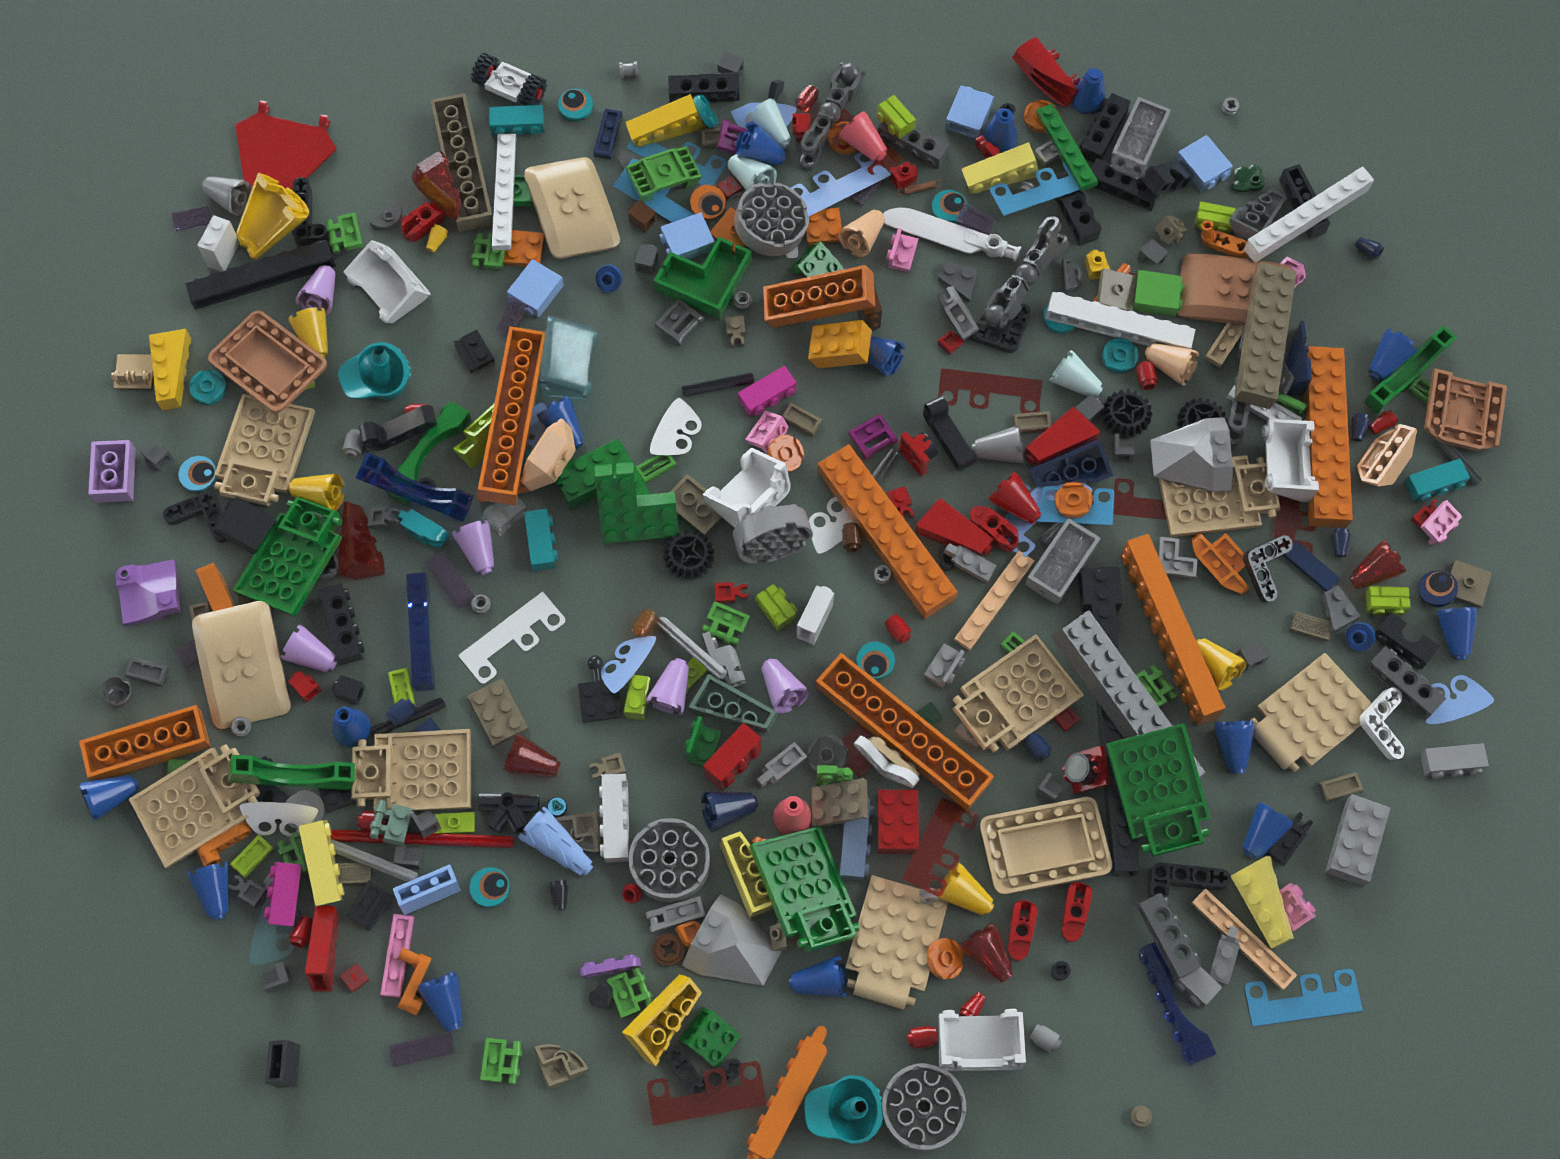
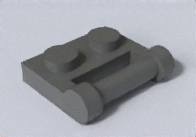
M678 299L656 322L655 327L671 338L675 344L681 346L684 343V339L698 324L704 321V318L682 300ZM689 316L693 318L679 334L675 333Z

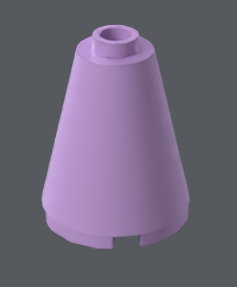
M330 266L318 267L298 292L296 304L302 306L301 310L317 307L318 311L324 308L326 316L330 314L333 306L336 276L335 271Z
M485 520V524H482L481 521H476L460 527L461 531L458 533L454 530L452 532L453 537L475 572L481 573V575L491 573V569L495 566L489 521Z
M298 625L297 628L300 630L298 633H292L283 649L286 654L285 656L281 655L280 658L284 661L326 673L329 670L333 671L338 663L335 660L336 655L304 626Z
M678 658L670 661L646 699L647 704L652 702L653 708L669 714H673L674 711H678V715L683 714L689 666L686 665V661Z
M768 659L763 663L761 671L773 709L777 713L783 714L792 711L791 707L794 705L798 707L802 705L809 695L807 688L777 659Z

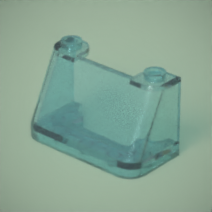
M548 316L540 370V386L543 396L563 398L569 396V398L587 399V395L591 393L592 382L588 380L591 348L598 341V332H595V328L559 317Z

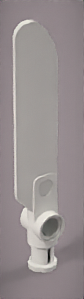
M893 208L883 213L885 218L884 225L902 229L903 232L967 254L982 250L989 257L1005 256L1017 262L1022 250L1021 246L1009 245L1007 241L1002 240L997 234L986 235L910 208Z

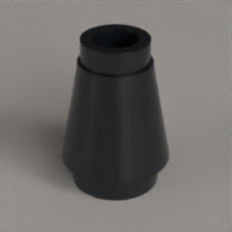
M567 880L550 881L551 886H549L554 910L567 909L569 889Z

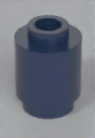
M402 698L390 707L385 715L394 726L397 724L401 725L415 714L413 709L416 707L409 698L406 701Z
M1035 731L1023 740L1026 749L1036 761H1044L1051 755L1050 751L1052 748Z

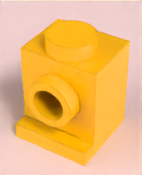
M1092 250L1086 255L1084 262L1089 279H1100L1101 269H1110L1104 251Z

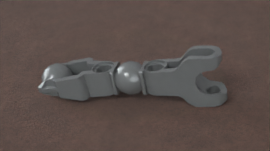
M839 63L838 69H836L830 79L829 98L827 97L826 103L819 108L818 116L801 140L800 149L802 154L800 156V166L803 169L812 170L815 168L829 137L830 129L839 120L841 110L848 101L854 100L860 88V83L866 76V70L861 71L855 63ZM839 79H841V81L846 85L852 86L845 87V89L843 87H838V81ZM807 156H810L813 161L806 163L805 159Z
M1047 217L1039 226L1035 243L1026 254V259H1023L1024 264L1017 267L1015 275H1012L1001 289H996L986 304L987 308L980 316L981 321H985L992 328H1004L1021 311V303L1027 291L1030 290L1029 286L1036 282L1038 275L1046 269L1053 258L1062 256L1069 246V240L1066 235L1058 234L1062 226L1057 217ZM1051 224H1054V225L1051 227V229L1048 230V227H1049ZM1003 303H1009L1006 309L1001 306Z
M1246 324L1242 327V337L1237 355L1238 359H1240ZM1236 376V378H1235V380H1234L1235 388H1236V383H1237V376ZM1233 400L1227 426L1229 434L1237 432L1239 437L1235 440L1230 438L1231 446H1238L1242 442L1251 404Z

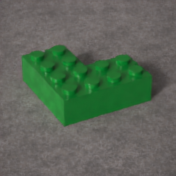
M718 237L703 266L669 252L663 263V268H660L654 279V291L676 301L680 299L688 306L720 320L752 262V251L736 245L734 256V243Z
M618 438L568 462L555 484L560 493H562L569 509L572 510L597 497L595 465L612 464L613 476H616V463L632 462ZM634 466L637 496L649 495L650 492Z
M633 462L616 463V476H613L612 464L595 465V482L603 544L678 536L675 492L637 496Z

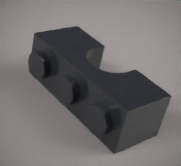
M1182 161L1150 166L1145 171L1146 174L1142 181L1157 195L1165 193L1170 186L1174 191L1184 189L1194 175Z
M1390 612L1375 632L1377 640L1391 647L1397 655L1408 659L1414 667L1423 669L1440 646L1425 635L1418 642L1407 641L1403 636V629L1407 623Z

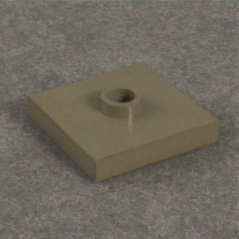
M1106 268L1101 269L1097 302L1106 306H1115L1121 310L1132 311L1137 276Z
M1454 560L1450 574L1454 576L1458 584V594L1455 600L1481 608L1492 572Z

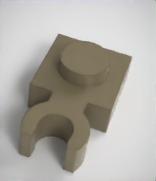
M744 316L725 317L727 337H731V347L734 348L735 341H740L741 347H744V338L742 336L746 335Z
M620 752L601 758L602 764L592 763L589 765L590 770L598 769V772L592 775L593 779H599L604 773H626Z

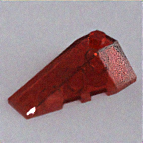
M438 151L417 164L415 171L412 173V181L419 191L452 220L457 221L462 207L461 199L457 188L453 187L452 181L454 177L448 171L449 161L442 151Z
M345 501L343 505L340 535L343 538L339 544L338 554L339 574L355 580L383 575L385 573L383 555L377 551L375 546L377 541L375 536L370 534L367 526L368 519L363 507Z

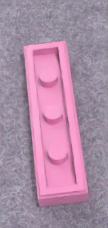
M393 914L380 996L402 998L407 963L397 958L402 947L410 950L414 916Z

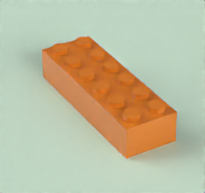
M866 265L764 286V320L770 326L776 328L874 308V273Z
M197 705L79 741L87 778L91 781L118 777L169 761V759H176L211 748L203 713Z

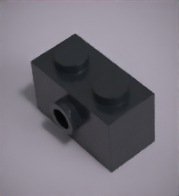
M289 1040L269 1041L265 1084L277 1088L297 1087L300 1044Z

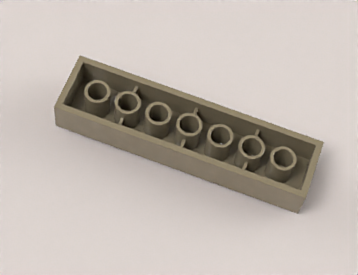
M466 94L430 100L459 233L493 226V215Z
M1261 262L1254 272L1234 400L1270 409L1278 399L1297 273L1295 270Z

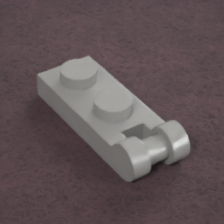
M700 896L645 913L647 920H650L651 926L649 928L651 933L706 917ZM663 915L664 922L659 923L657 917Z

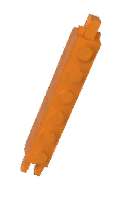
M824 1026L817 1027L811 1037L807 1036L805 1041L801 1039L797 1045L796 1051H798L796 1058L791 1057L786 1067L789 1070L786 1077L781 1076L776 1086L779 1089L776 1096L771 1095L766 1105L769 1107L766 1115L761 1114L756 1124L759 1126L756 1134L751 1133L746 1143L749 1145L747 1159H772L827 1054L826 1046L823 1045L827 1035V1030Z

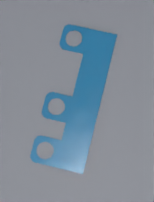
M632 139L626 149L643 157L669 150L656 143L636 147ZM686 142L683 147L692 146L696 149V153L692 156L695 161L701 148L691 142ZM712 155L705 166L695 162L702 175L698 184L702 186L714 185L726 167L727 160L720 156ZM714 159H719L722 161V167L714 169L711 166V162Z
M632 159L628 165L638 162L639 160ZM625 168L613 186L639 201L640 198ZM671 188L656 192L653 200L643 202L671 222L695 215L693 212L665 197Z
M1063 163L1069 176L1058 180L1051 168H1045L1035 172V176L1041 186L1012 195L1007 184L1001 183L990 187V192L1004 216L1080 189L1067 166ZM1042 172H1049L1052 177L1050 180L1044 181L1040 178V174ZM1003 187L1006 189V194L998 196L995 194V189Z
M1043 487L1041 503H1036L1042 515L1036 522L1065 523L1068 518L1056 510L1054 500L1046 498L1048 490L1053 489L1057 491L1060 487ZM1105 488L1096 489L1094 492V505H1092L1089 512L1083 517L1069 519L1080 524L1113 525L1114 491ZM1108 492L1110 500L1105 503L1099 501V493ZM1008 513L1007 520L1022 521L1021 519Z
M1352 969L1335 971L1334 979L1337 991L1328 993L1323 992L1321 978L1318 974L1302 975L1300 977V985L1303 996L1271 1001L1268 1000L1264 982L1247 983L1245 985V992L1252 1025L1259 1026L1363 1011L1354 971ZM1342 973H1347L1351 976L1352 982L1349 986L1340 984L1339 976ZM1306 979H1315L1318 983L1317 989L1314 991L1307 990L1305 987ZM1252 986L1261 987L1263 991L1261 998L1255 999L1250 995V988Z

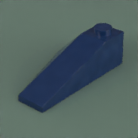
M1300 321L1295 331L1285 361L1288 370L1295 377L1286 395L1303 396L1312 380L1311 360L1307 358L1309 348L1304 346L1307 339L1304 321Z
M1099 438L1029 468L1036 486L1059 485L1070 482L1096 483L1114 476Z

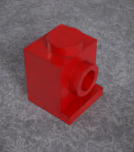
M793 113L792 134H796V141L801 143L805 132L810 129V113Z
M907 161L895 168L891 167L889 178L898 191L899 188L903 189L916 182L918 170L914 164L911 165Z
M301 671L295 672L288 681L306 703L322 691L309 674L305 676Z

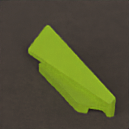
M494 404L463 431L467 438L453 448L454 452L472 469L484 457Z

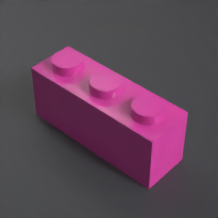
M783 366L738 392V401L749 417L757 416L767 407L777 405L784 397L792 396L797 390V382L786 366Z
M275 862L274 866L270 867L269 878H272V885L268 886L267 899L270 900L269 907H265L264 919H267L266 923L294 926L301 864Z

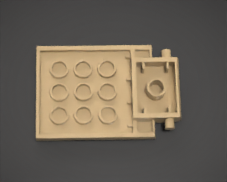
M242 394L214 474L216 479L223 480V482H216L214 489L220 490L219 494L222 497L235 499L237 496L245 502L270 506L272 502H278L279 495H276L275 491L285 494L289 493V483L294 478L315 410L289 404L283 411L273 412L251 395Z
M1247 455L1232 457L1231 491L1210 492L1203 488H1194L1187 484L1159 479L1170 537L1262 527L1260 515L1268 514L1269 519L1276 518V512L1281 508L1278 494L1269 492L1268 488L1265 487L1267 467L1264 457H1258L1256 459L1257 464L1250 465Z
M1035 634L964 684L960 690L966 699L962 700L959 695L954 697L952 700L956 706L952 710L983 750L990 748L994 753L999 749L996 744L997 741H1000L1004 748L1009 751L1028 735L1037 731L1083 698L1084 694L1037 634Z
M1324 653L1257 706V709L1265 718L1260 722L1255 717L1250 720L1255 725L1253 737L1284 771L1289 767L1295 773L1300 768L1295 763L1299 758H1302L1311 767L1361 726L1359 721L1361 714L1372 703L1333 660Z
M470 729L375 734L374 746H366V740L360 739L358 740V747H352V763H355V782L351 787V799L357 800V807H365L366 800H374L375 810L379 801L384 800L387 802V810H391L393 804L413 808V812L471 808Z
M227 744L220 747L222 752L220 756L215 748H210L129 798L165 868L173 866L194 853L201 845L244 822L249 816L242 815L240 805L248 802H258L256 797L260 795V791L256 784L228 782L229 761L232 755H239L236 748L229 749Z
M872 875L858 921L860 930L856 931V937L853 939L845 969L859 973L857 981L848 979L847 987L854 989L853 995L902 1010L905 1009L906 1004L914 1006L916 998L909 997L910 988L922 992L925 991L930 973L927 964L928 948L932 942L939 939L948 902L938 898V901L933 903H921L920 898L922 896L919 895V891L922 889Z

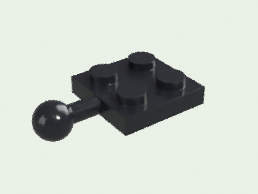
M593 655L587 662L588 667L593 673V682L578 683L582 722L622 718L619 692H611L604 681L601 680L600 669L603 666V660L601 657Z

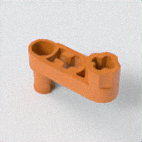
M1209 220L1203 222V225H1201L1203 245L1234 257L1250 259L1244 251L1247 243L1246 240L1213 230V223Z
M245 820L236 827L198 847L196 852L204 867L219 864L222 860L219 852L248 837L253 831Z
M402 947L397 959L413 965L415 970L397 1008L417 1016L424 999L415 994L432 958Z

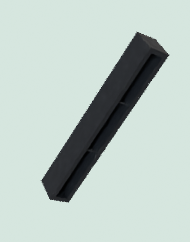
M316 241L311 245L300 246L288 252L284 251L275 256L264 257L261 260L248 262L236 268H228L223 272L212 273L200 279H193L185 283L190 302L194 309L197 310L314 274L320 266L327 265L333 268L336 267L328 241Z

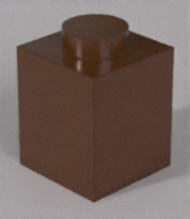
M640 200L628 210L629 222L644 233L657 221L656 211Z

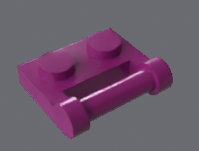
M723 119L716 149L737 155L735 152L738 151L735 150V144L738 135L729 133L727 130L740 134L741 131L745 133L747 129L731 124L728 120Z
M881 414L850 430L848 434L865 460L870 459L871 455L888 445H894L898 442L896 435ZM884 434L887 435L886 439L868 449L865 446Z

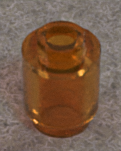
M651 609L642 610L633 624L632 632L639 637L649 636L659 620L656 617L657 613Z

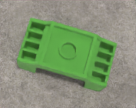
M687 146L677 149L672 148L642 158L638 162L626 166V173L642 202L653 200L656 192L683 183L685 188L694 186L702 177Z

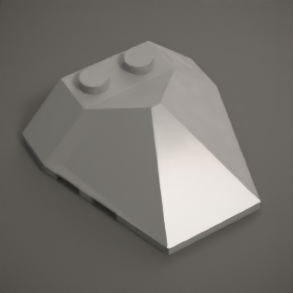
M1224 417L1206 418L1150 440L1153 477L1187 484L1194 488H1203L1210 492L1232 490L1233 463L1229 428Z
M720 894L695 935L682 966L699 976L764 986L782 951H772L771 937L753 918H749L748 913L737 902Z

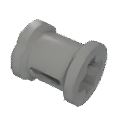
M637 61L629 64L619 62L621 78H624V76L638 77Z

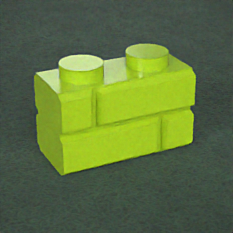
M892 95L878 105L877 118L881 123L884 122L888 126V130L892 135H896L900 139L916 128V119L895 95Z
M1200 201L1194 227L1202 231L1201 225H1203L1204 221L1209 220L1213 223V230L1230 234L1232 227L1229 220L1236 208Z
M772 584L756 595L755 602L776 630L780 631L796 620L797 608L792 602H787L785 599L786 594L781 587L777 588Z
M1369 586L1365 592L1367 613H1373L1374 616H1383L1385 613L1390 614L1392 612L1400 617L1404 616L1410 609L1408 587Z
M633 675L630 678L624 708L625 718L645 720L646 699L651 687L650 677Z

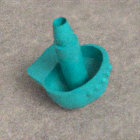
M378 342L366 346L357 356L343 363L339 368L338 378L345 395L350 399L375 397L382 400H391L402 395L407 388L412 374L409 372L411 371V367L408 366L409 361L405 359V355L401 353L400 349H397L392 344Z
M856 1075L844 1076L833 1084L812 1090L807 1094L804 1105L807 1128L816 1136L840 1139L849 1144H860L869 1141L878 1132L879 1128L884 1125L882 1121L884 1119L881 1102L882 1096L879 1095L880 1090L868 1079Z

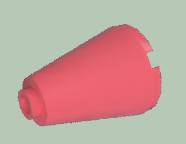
M863 111L853 118V122L848 123L841 130L839 136L843 141L871 160H878L880 162L887 155L885 153L887 148L868 114Z
M791 796L777 804L773 812V821L778 831L784 835L810 828L812 824V810L804 800Z

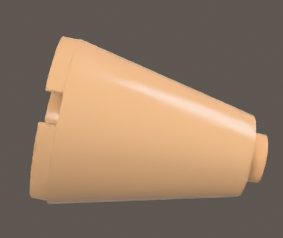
M871 210L843 227L839 233V240L843 248L851 250V254L856 257H865L869 254L885 222L882 212Z
M1153 343L1147 347L1145 356H1147V361L1153 363L1155 367L1178 384L1186 385L1184 381H1189L1196 369L1198 362L1195 361V357H1199V352L1192 349Z

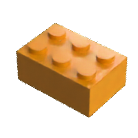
M863 320L815 325L812 328L808 359L818 369L868 363L872 330Z

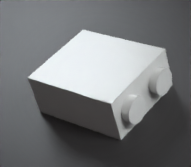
M213 215L197 246L207 266L223 272L226 271L240 241L237 239L230 221Z
M816 585L797 624L798 639L815 645L833 607L834 593L830 588Z

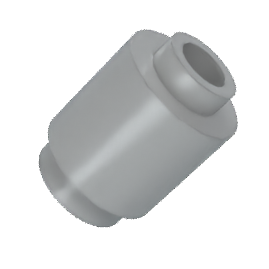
M351 429L346 434L342 452L348 458H356L361 455L363 444L359 430Z
M1037 1024L1030 1036L1035 1045L1049 1053L1052 1050L1056 1052L1062 1042L1059 1040V1034L1044 1025L1040 1026Z

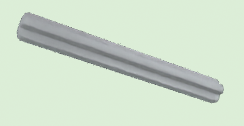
M666 617L659 618L657 621L658 627L716 678H725L727 671Z
M331 840L338 855L406 882L418 878L417 872L339 841Z

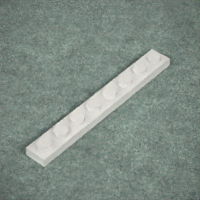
M498 134L492 235L493 250H511L516 134Z

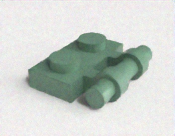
M380 800L374 810L375 818L370 825V837L376 839L379 834L385 835L383 842L403 846L411 817L410 812H412L413 808L393 804L392 809L387 810V802ZM383 818L389 819L387 826L382 824Z

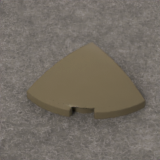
M599 811L556 818L557 822L569 833L583 851H600Z
M545 1044L534 1047L548 1090L586 1073L589 1069L583 1059L573 1051H570L569 1054L566 1051L560 1050L561 1047L559 1045Z

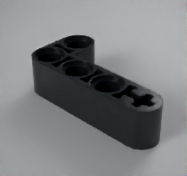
M298 177L293 181V192L307 205L309 215L305 221L292 230L293 238L299 247L314 244L316 241L327 240L329 243L330 238L326 227L323 224H312V189L309 181L304 177Z
M940 395L924 404L923 416L955 468L961 471L975 464L976 458L948 415L949 406L947 401Z
M423 405L381 425L368 421L360 424L358 428L364 446L373 451H382L434 428L437 425L433 407L431 405Z
M1156 863L1148 874V899L1155 896L1154 889L1162 891L1163 897L1167 898L1169 886L1195 889L1206 888L1207 890L1221 891L1230 883L1231 877L1228 871L1219 868ZM1156 869H1159L1163 872V878L1156 876ZM1175 872H1181L1184 876V879H1177L1175 876ZM1195 874H1201L1204 882L1197 881ZM1218 876L1220 877V880H1223L1222 883H1219V880L1216 879Z

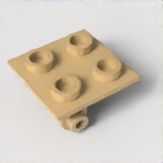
M118 354L116 371L111 374V378L114 380V389H151L153 377L151 355Z

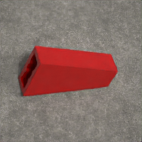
M1073 406L1026 447L1024 452L1025 459L1028 463L1036 466L1097 439L1100 431Z
M941 498L916 524L915 532L946 546L949 543L956 547L960 545L981 557L983 555L987 556L993 549L992 543L994 539Z
M315 906L305 969L311 991L332 992L339 920L336 906Z

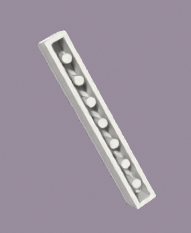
M1364 167L1359 168L1249 238L1244 251L1254 263L1258 262L1369 191L1374 181L1373 177Z
M1052 292L1045 316L1047 320L1072 325L1115 338L1128 339L1131 342L1146 346L1156 343L1191 349L1196 330L1187 325L1174 324L1168 320L1155 319L1153 316L1140 315L1134 311L1121 310L1118 307L1102 305L1095 301L1090 302L1081 297H1071L1062 292Z

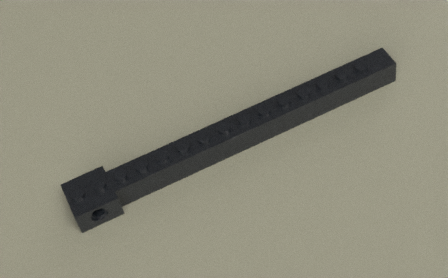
M1081 568L1078 574L1081 612L1089 610L1119 651L1116 611H1119L1123 604L1120 568ZM1096 700L1100 746H1104L1110 785L1104 787L1109 852L1112 860L1111 875L1114 877L1118 876V872L1129 871L1130 876H1136L1140 871L1137 838L1133 840L1131 838L1106 743L1121 740L1124 737Z

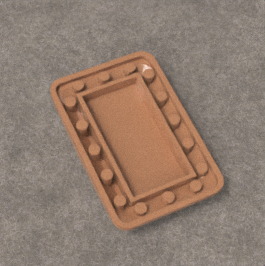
M1188 254L1182 260L1180 276H1182L1181 283H1184L1183 294H1180V300H1183L1181 310L1177 311V315L1182 318L1245 325L1253 275L1259 264L1265 262L1287 269L1291 268L1288 265L1263 260L1254 263L1249 258Z
M262 311L252 312L208 355V360L215 368L273 412L283 411L327 368V361L323 356Z

